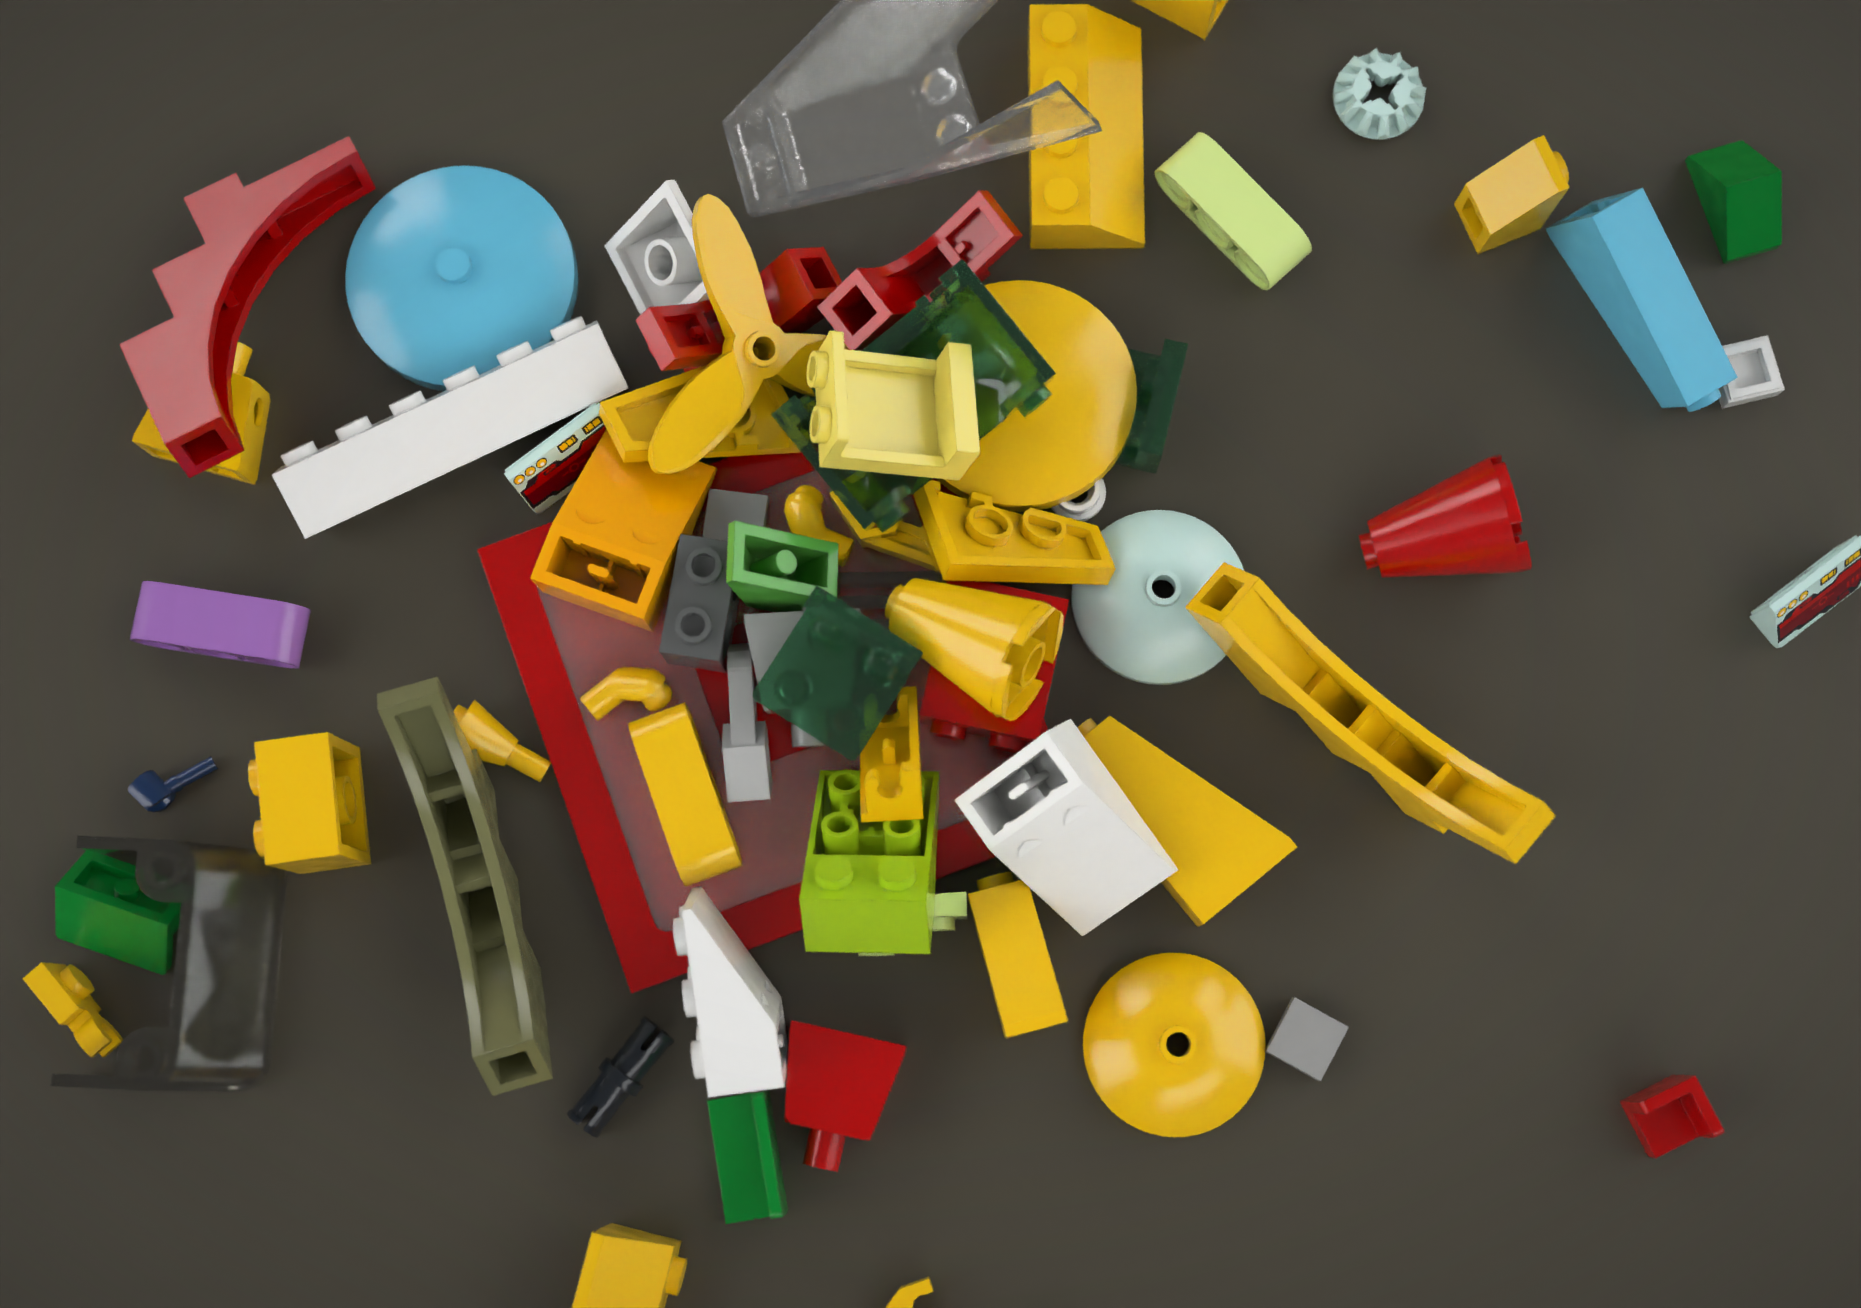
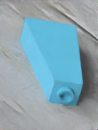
M1643 187L1592 201L1545 228L1553 244L1661 408L1686 407L1688 412L1699 410L1721 397L1719 388L1738 378Z

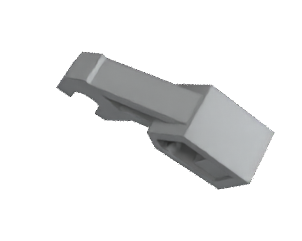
M749 643L730 644L727 651L730 724H723L722 734L728 803L771 799L773 784L768 730L765 721H757V678L754 676Z

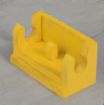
M917 686L899 688L897 697L898 711L891 715H883L877 711L878 701L875 694L871 693L866 697L863 705L865 730H859L861 823L923 819Z

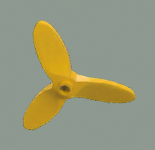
M711 194L701 196L694 205L692 235L700 274L725 340L722 354L702 368L685 384L669 404L654 430L648 448V462L651 470L659 474H671L685 470L721 443L744 416L764 379H770L801 394L816 397L815 388H810L807 383L808 360L812 351L819 350L827 335L784 334L781 328L773 323L751 247L729 207L718 197ZM844 343V349L849 350V348ZM753 345L758 349V358L753 352Z

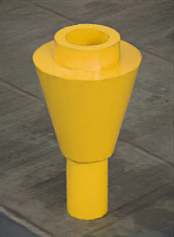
M476 700L472 702L468 709L459 704L456 706L454 714L471 750L477 749L482 761L504 767L507 764L538 782L542 781L551 765V761L518 744L519 740Z

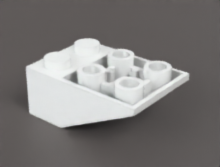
M1071 719L1043 733L955 799V802L988 849L1081 936L1093 930L1178 871L1176 865Z
M702 886L694 887L684 906L679 907V918L673 919V932L677 955H688L689 959L688 979L682 980V996L686 1017L697 1016L698 1022L696 1027L697 1041H691V1059L695 1079L706 1078L708 1097L782 1088L785 1085L787 1073L788 1040L781 995Z

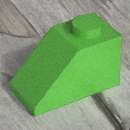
M733 521L728 524L726 583L747 607L772 612L813 611L837 602L839 544Z

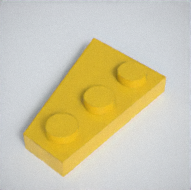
M757 347L753 348V352L755 356L758 358V349ZM705 366L600 402L599 415L623 463L648 461L649 443L660 419L685 384ZM764 379L741 420L721 443L703 458L809 452L812 441L783 386L770 379Z
M923 477L919 478L913 495L943 580L1108 585L1116 568L1097 525L1032 507L1026 510L1024 514H1019L994 507L992 496L971 491L969 498L965 499L939 492L941 482Z

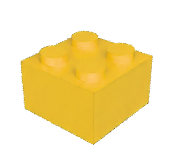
M329 732L254 742L255 759L249 761L248 779L252 793L255 796H259L261 820L255 821L253 836L256 851L260 857H264L265 865L298 874L370 865L371 858L360 747Z

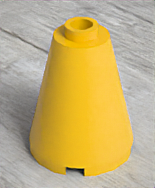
M920 578L911 579L905 586L902 584L898 585L891 593L885 607V617L889 619V631L892 635L994 716L1002 717L1009 721H1014L1022 715L1038 695L1044 682L1036 679L1035 676L1043 660L1053 664L1063 633L1064 616L1062 612L1047 602Z

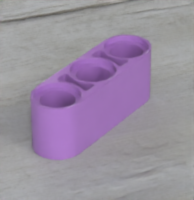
M143 581L130 640L162 649L298 669L311 610L300 605L277 600L162 582Z

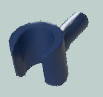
M210 756L177 775L174 774L166 781L154 770H149L138 776L129 785L128 792L147 811L161 812L174 801L177 792L214 772L218 767Z

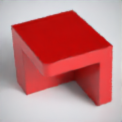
M1673 1074L1619 1101L1650 1158H1658L1698 1137L1715 1138L1725 1133L1696 1075Z

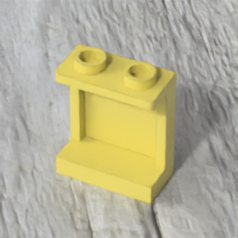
M830 330L819 350L811 352L807 366V383L810 388H815L816 406L812 411L810 419V438L813 443H818L820 467L960 480L980 454L971 344L948 342L938 358L934 360L844 349L843 332Z

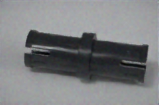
M645 1016L612 1060L608 1057L604 1059L598 1067L602 1073L576 1105L567 1112L568 1117L575 1124L579 1125L592 1108L597 1106L598 1111L583 1128L585 1132L595 1138L600 1136L603 1128L629 1095L637 1096L643 1088V1085L640 1083L641 1079L668 1046H671L675 1041L667 1032L662 1030L649 1047L645 1049L643 1047L644 1043L658 1027L657 1024Z

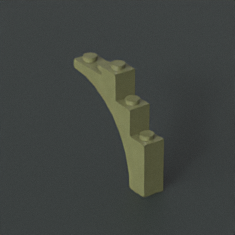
M438 676L378 693L377 710L393 743L411 789L440 881L461 972L472 1058L492 1096L553 1079L542 971L523 931L518 878L499 839L495 789L477 749H470Z

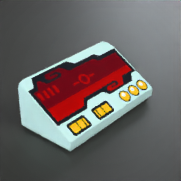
M600 403L591 405L505 469L504 475L533 512L537 514L542 513L573 488L606 431V427L599 415Z
M1855 535L1837 545L1750 612L1752 615L1749 618L1774 647H1783L1861 586V535L1858 537Z

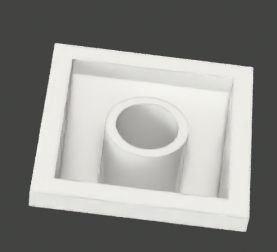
M666 180L604 245L640 315L649 307L691 304L709 300L697 263L692 235L693 213L675 180Z

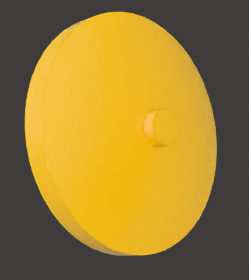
M1025 280L1001 281L972 289L958 296L940 309L921 330L908 357L936 360L948 342L971 344L980 454L960 480L936 478L950 491L965 499L969 498L971 491L992 496L994 507L1012 512H1025L1030 507L1042 510L1060 505L1062 502H1068L1092 488L1098 480L1100 481L1114 466L1128 441L1133 426L1137 403L1136 375L1131 356L1121 335L1107 317L1090 302L1073 292L1048 283Z

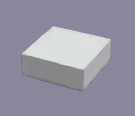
M1768 335L1722 346L1738 377L1719 388L1721 393L1719 401L1722 409L1778 396L1785 390Z

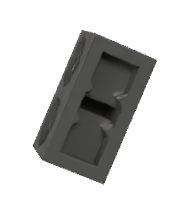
M680 534L659 653L668 664L723 673L727 672V651L729 645L732 644L740 599L726 583L728 541Z

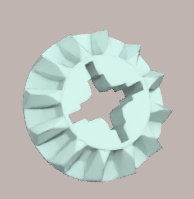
M1375 48L1369 54L1360 57L1354 55L1342 71L1339 72L1333 89V102L1341 121L1354 133L1370 139H1390L1409 130L1418 120L1423 110L1427 87L1422 85L1418 66L1411 67L1403 61L1400 52L1389 55L1380 53ZM1374 81L1379 87L1387 84H1396L1389 96L1390 103L1386 104L1381 98L1364 103L1372 88L1371 82Z

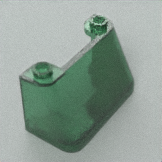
M961 259L938 278L941 285L929 295L933 301L930 302L923 295L915 302V308L862 351L936 360L948 342L971 344L980 441L1017 410L1025 418L1047 401L1053 394L1046 386L1053 380L1056 373L971 268ZM811 388L815 395L812 399L808 394L799 400L794 395L771 414L773 419L861 527L867 531L876 525L884 533L908 514L911 509L906 505L905 501L933 478L820 467L818 443H813L810 438V419L812 411L816 406L815 388Z

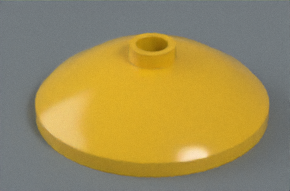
M1173 952L1150 955L1138 959L1117 971L1095 996L1089 1008L1083 1030L1085 1067L1089 1079L1101 1100L1116 1116L1129 1125L1144 1132L1164 1137H1188L1202 1134L1221 1126L1242 1109L1255 1091L1265 1061L1266 1043L1263 1022L1259 1010L1246 988L1237 978L1220 965L1208 959L1186 953ZM1174 1032L1184 1034L1189 1042L1187 1052L1179 1057L1170 1054L1166 1046L1168 1037Z

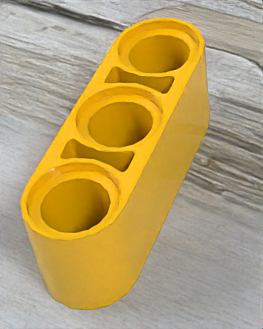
M686 702L629 722L628 728L674 863L684 886L687 887L742 867L743 861Z

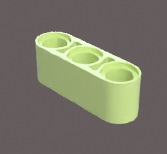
M1198 132L1154 171L1155 178L1164 193L1259 288L1268 291L1312 252L1310 240L1301 227L1217 142L1205 133Z

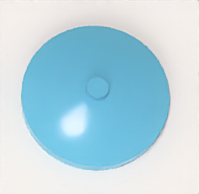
M450 166L434 169L406 180L382 197L370 210L357 230L350 247L345 274L346 295L351 316L359 333L381 361L409 381L430 389L446 391L447 389L442 380L453 374L475 366L480 375L499 366L500 363L496 355L511 347L528 341L532 350L553 341L550 330L570 321L573 314L578 291V266L572 242L561 219L553 207L536 190L523 181L494 169L479 166Z

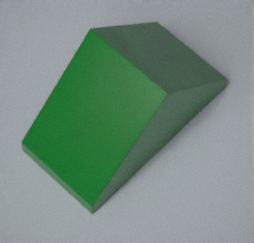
M1743 140L1687 156L1685 162L1723 264L1774 250L1782 245V170Z

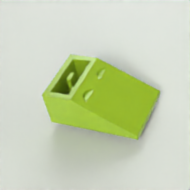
M820 770L799 898L806 952L930 954L935 907L939 771H921L923 819L861 823L860 770Z

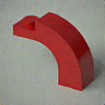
M979 190L933 235L914 250L881 267L856 268L817 307L835 331L843 332L844 343L849 350L871 351L881 348L920 329L946 304L979 286L991 275L988 268L1023 235L990 192Z
M824 247L786 249L759 273L773 323L780 327L784 334L803 333L822 320L824 315L817 306L842 283ZM710 300L691 304L649 307L635 320L647 342L650 353L657 361L661 371L683 369L684 372L709 364L722 354L725 337Z

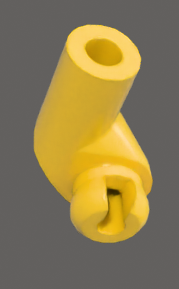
M811 485L798 487L795 492L788 495L784 507V513L791 533L838 543V565L844 567L853 550L855 540L825 526L821 511V503H823L824 497L817 488Z
M623 666L615 669L579 699L594 718L599 721L624 700L641 701L648 711H658L670 702L672 690L664 682L665 675L654 668Z

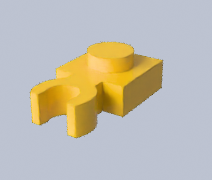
M41 962L23 978L60 1025H67L70 1028L77 1043L91 1058L95 1057L98 1053L102 1057H106L124 1041L117 1030L98 1013L102 1009L90 995L95 990L88 977L74 965L69 964L66 966L65 964Z

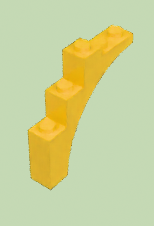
M1223 562L1185 607L1260 694L1296 711L1331 753L1369 772L1408 816L1442 834L1449 829L1514 864L1518 863L1555 818L1554 813L1544 801L1506 782L1475 763L1386 699L1328 649L1287 609L1260 577Z

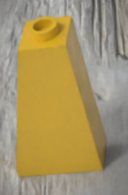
M1108 716L1098 725L1092 718H1089L1077 727L1178 868V871L1161 883L1197 927L1205 924L1297 848L1290 837L1113 717Z

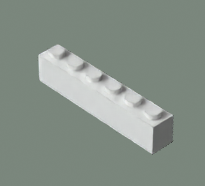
M582 316L574 318L551 329L550 333L554 340L532 350L528 341L520 343L496 355L500 365L479 375L475 366L466 368L442 380L447 389L446 391L426 400L421 390L390 404L389 408L393 414L390 417L371 424L367 415L336 429L335 433L339 440L318 450L312 440L282 454L280 457L285 465L278 468L272 474V477L304 538H309L579 412L594 403H598L628 389V384L598 321L596 320L586 325Z

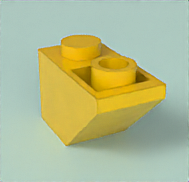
M1543 135L1531 140L1467 182L1455 201L1454 206L1477 254L1541 229L1570 188L1568 185L1569 172L1567 165L1559 152H1552Z

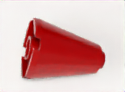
M1501 454L1487 457L1367 520L1369 532L1358 535L1367 569L1379 567L1382 578L1520 573L1532 569L1528 541L1521 542L1519 535H1522L1521 522H1523L1507 466L1505 462H1502Z

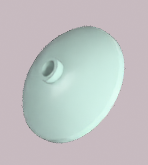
M1169 510L1137 512L1115 521L1102 530L1101 534L1116 569L1108 585L1072 584L1071 594L1072 611L1077 630L1091 653L1104 666L1120 676L1135 682L1152 685L1182 683L1194 679L1216 666L1226 654L1185 607L1223 562L1244 570L1236 552L1228 541L1207 523L1193 516ZM1158 580H1166L1172 584L1174 594L1166 599L1159 598L1154 594L1152 584Z

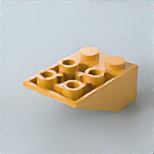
M606 429L552 522L530 579L543 593L654 632L670 591L680 534L692 535L717 468L698 461L685 470L671 474H659L651 470L648 461L623 463Z

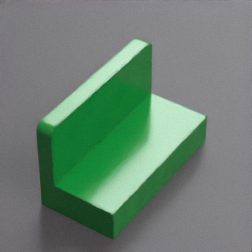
M87 849L55 886V934L59 939L160 975H165L172 966L173 934L197 905L198 887Z
M770 1090L707 1100L725 1223L730 1224L770 1217V1219L784 1217L788 1213Z

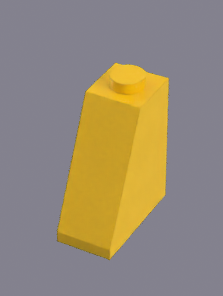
M1011 871L977 880L979 891L969 893L968 901L1004 1038L1068 1022L1030 887L1022 880L1014 881Z

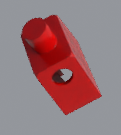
M791 1020L785 1122L810 1128L802 1164L838 1172L846 1136L866 1141L872 1139L905 1058L908 1046Z

